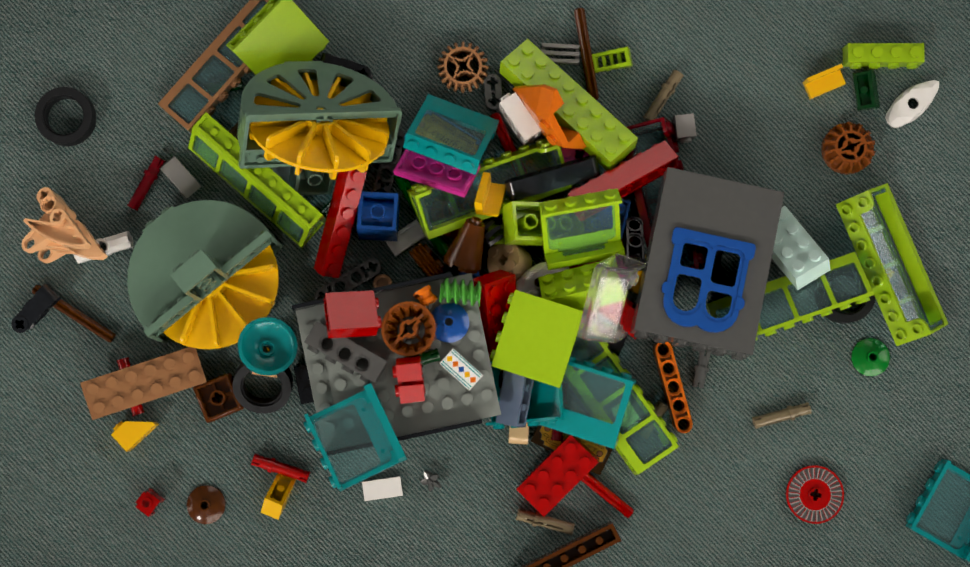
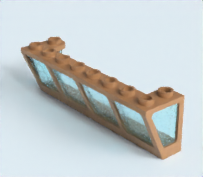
M249 0L158 103L162 109L190 133H192V128L206 112L212 116L216 111L215 107L228 98V92L232 88L235 89L241 83L243 75L251 72L226 44L269 0Z

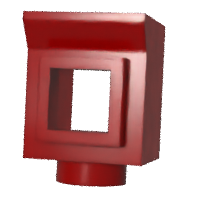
M149 488L135 502L137 503L135 507L149 517L155 514L154 509L159 503H163L165 499Z

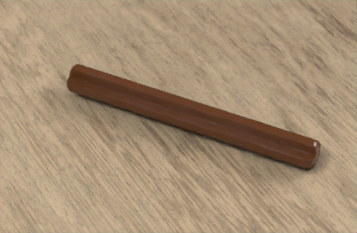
M577 8L574 10L586 88L587 92L597 100L599 95L584 8Z
M35 285L32 293L35 295L42 286ZM60 299L53 306L107 342H112L115 339V333L64 300Z

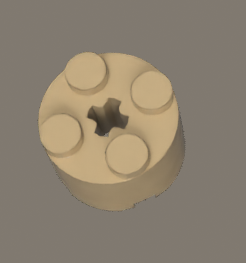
M500 244L492 246L488 250L487 267L489 273L497 270L514 273L517 281L532 267V258L529 252L518 245Z

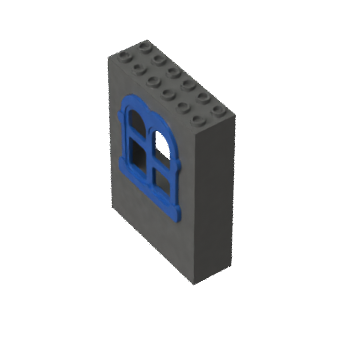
M667 167L662 175L630 333L639 339H646V337L654 338L653 341L657 343L673 342L675 347L684 348L685 346H691L692 350L698 352L709 350L712 351V355L716 356L728 354L734 360L742 361L752 356L784 192ZM689 243L707 248L708 252L703 270L685 267L680 264L684 244ZM718 250L735 253L740 256L736 281L733 287L716 284L711 281L715 254ZM679 274L701 279L698 302L689 311L678 309L673 302L676 280ZM709 291L728 294L732 297L730 310L726 316L715 318L707 312L706 299Z

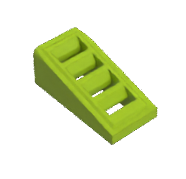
M628 46L592 54L595 73L633 66ZM622 53L625 55L626 62L622 63ZM617 54L618 64H615L613 55ZM606 56H609L610 66H607ZM598 57L602 58L603 67L599 66Z

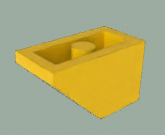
M121 421L113 428L115 431L111 436L128 452L133 450L159 424L151 421H125L124 423Z
M277 474L264 498L261 513L279 520L296 479Z

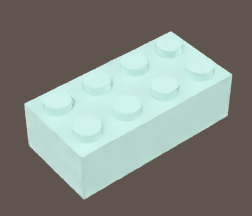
M783 206L781 208L772 259L794 287L799 290L831 270L830 262L827 255L788 208Z

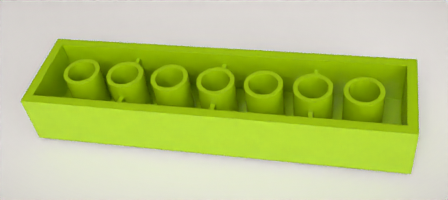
M526 39L500 61V74L514 87L544 84L558 90L564 102L554 113L559 125L579 132L586 145V148L583 150L589 155H595L597 162L606 171L612 170L635 149L638 137L529 39Z

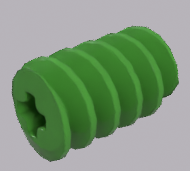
M446 277L444 283L441 282L439 302L442 303L445 297L446 302L450 303L452 298H454L455 304H458L460 299H462L463 305H466L468 300H470L471 306H474L476 301H478L480 307L481 282L478 281L476 286H474L473 281L470 280L466 286L465 280L462 279L458 285L456 278H454L450 284L449 279Z

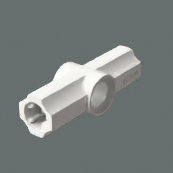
M129 231L96 239L100 247L102 243L106 244L107 248L104 252L107 256L134 247V241ZM74 255L78 264L91 260Z

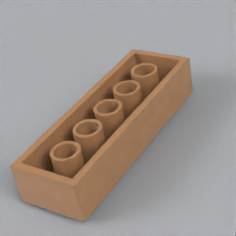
M187 347L83 381L80 385L91 418L95 420L206 383L207 381L196 348Z

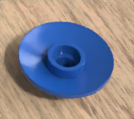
M455 303L441 304L432 311L437 323L436 338L438 340L453 343L466 335L469 329V317L460 305ZM448 318L453 320V324L450 326L445 324Z

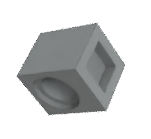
M694 113L675 115L673 117L675 141H680L681 143L692 142V139L697 136Z

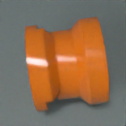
M430 285L421 288L413 294L415 299H418L419 303L425 307L438 300L437 295L432 293Z

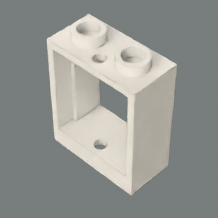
M516 92L512 95L510 93L504 95L500 99L499 111L521 144H530L540 137L541 129Z

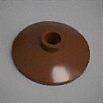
M203 485L197 487L190 493L187 499V511L190 517L201 524L216 522L225 511V498L222 492L214 486ZM202 502L208 503L207 509L202 508Z

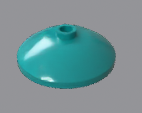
M264 317L253 320L245 326L239 336L238 353L241 361L248 369L260 375H276L285 371L293 363L297 354L298 344L293 330L285 322L276 318ZM268 347L270 352H264L263 348Z

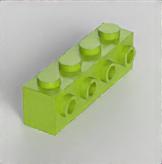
M848 43L842 48L843 67H850V69H860L861 67H869V69H878L880 67H888V69H897L899 67L916 69L925 62L924 43Z

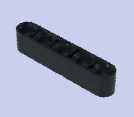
M589 155L510 178L504 181L509 201H516L598 177L601 173L596 156Z

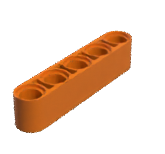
M665 342L663 345L667 347V353L661 355L658 352V346L662 343H656L653 347V354L673 427L677 432L687 433L692 429L693 423L672 346L669 342ZM665 363H669L672 366V371L669 374L663 371ZM672 381L677 384V390L673 393L668 389V384ZM676 400L682 403L680 411H676L673 408V403ZM681 419L687 421V427L684 430L678 427V422Z

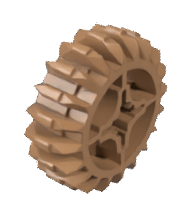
M465 42L461 43V47L454 43L455 49L448 46L447 50L449 53L443 51L442 55L445 58L438 59L442 64L437 65V69L443 70L438 75L439 77H444L441 80L443 84L449 81L447 84L448 89L454 86V92H457L458 88H461V93L465 92L464 88H468V91L472 92L471 86L478 89L477 82L480 84L484 83L481 77H487L488 74L484 71L488 70L489 66L483 64L487 63L488 60L487 58H482L484 56L483 51L477 53L479 51L478 46L472 49V43H469L468 47H465ZM458 54H468L463 59L454 58ZM473 58L479 66L477 74L470 67ZM449 61L456 68L453 77L447 71ZM462 64L463 66L465 64L467 70L464 71L463 69V71H460L459 65ZM462 76L472 77L468 81H457Z

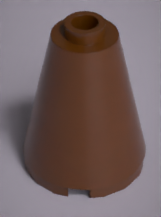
M478 217L466 219L444 255V263L450 267L453 265L458 266V271L473 274L478 271L480 272L485 224L482 223V219Z

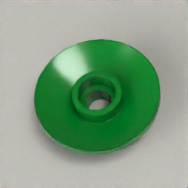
M867 338L859 341L854 346L851 353V361L854 368L860 374L877 376L888 367L890 354L883 342L874 338ZM870 354L875 355V360H870Z

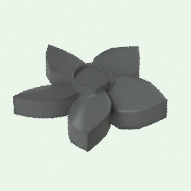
M424 471V478L420 483L423 485L428 484L430 492L434 489V486L437 488L442 487L436 481L439 478L438 474L432 475L430 471Z

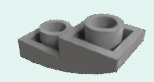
M175 156L159 168L186 199L202 187Z

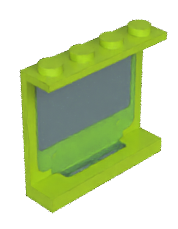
M618 188L539 203L544 259L548 270L625 256L620 231L619 204H622V198Z

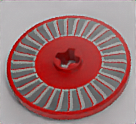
M816 465L806 466L796 471L789 479L786 487V501L789 509L797 518L807 523L820 524L831 520L838 514L844 501V489L838 476L828 468ZM816 489V492L819 493V497H816L815 500H813V496H810V493L814 492Z

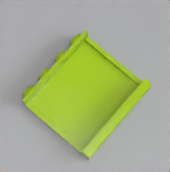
M269 0L226 46L257 75L267 68L288 61H312L319 52L325 49L330 41L292 0Z
M515 290L514 293H510L507 304H510L509 311H505L501 323H504L503 330L498 331L495 339L498 345L496 350L493 349L491 352V366L560 388L585 311Z

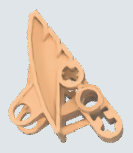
M48 187L38 191L37 201L40 203L41 210L45 213L39 220L27 218L23 220L32 229L22 240V249L25 252L31 254L39 251L38 259L46 264L59 259L65 254H74L91 260H104L108 257L86 226L76 220V213L68 207L60 195ZM34 240V245L28 249V243ZM50 250L49 257L44 259L43 255Z

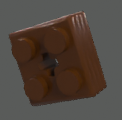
M418 243V246L409 251L410 256L428 277L444 273L445 266L439 259L434 260L432 258L434 253L426 243L424 245Z
M230 373L193 387L207 423L244 409L233 393V378ZM216 393L223 395L221 403L214 400L217 397Z

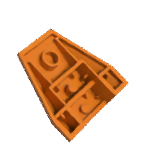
M544 84L515 86L513 88L514 93L516 92L541 129V133L550 144L562 148H586L579 132L559 125L554 113L564 102L556 88Z

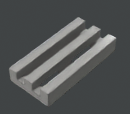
M542 43L541 51L545 55L575 57V59L550 58L555 64L579 65L580 45ZM545 48L575 50V52L547 51Z

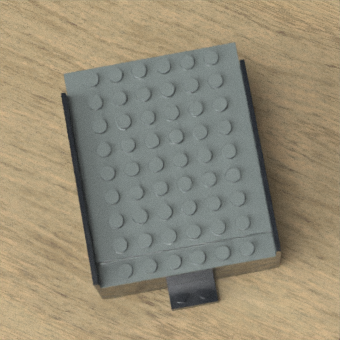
M451 272L362 291L374 290L375 298L379 300L377 315L381 316L382 321L387 311L398 303L405 301L419 303L413 294L427 285L431 286L432 293L438 297V300L426 307L432 313L437 306L447 304L445 297L442 303L439 302L441 282L444 283L446 277L449 279L450 284L456 278L458 285L464 279L466 286L470 280L473 281L472 273L452 277ZM324 299L292 305V309L296 311L306 364L293 367L301 405L314 402L316 413L364 391L363 386L368 384L359 379L361 375L354 371L353 374H350L343 370V364L339 362L333 364L324 359L326 356L324 353L319 351L318 354H315L307 349L308 344L304 341L316 321L326 326ZM462 299L458 303V305L464 308L469 317V329L462 339L453 343H446L436 338L431 348L425 351L437 348L442 361L452 349L456 350L483 375L470 391L439 364L441 361L426 364L422 368L425 401L400 404V397H396L395 385H398L397 378H393L392 366H396V358H405V356L396 354L387 347L382 338L381 328L378 329L376 336L346 337L388 362L378 382H371L398 441L481 424L484 418L501 415L478 301H476L474 306H471L470 300H468L466 305H463ZM413 316L406 317V318L403 319V321H404V320H412L414 317H413ZM448 318L445 324L450 326L453 324V320ZM401 322L399 323L398 328H397V333H398V334L400 333L399 328H400ZM424 324L420 326L419 336L423 338L425 333ZM409 325L406 327L407 333L412 334L414 332ZM417 338L407 339L404 343L415 344L419 340ZM326 339L323 342V348L326 350L332 348V339ZM343 349L340 353V357L343 360L348 359L351 355L349 349ZM361 359L358 362L359 369L364 370L368 367L367 359ZM354 405L318 421L321 440L328 456L373 447V443Z

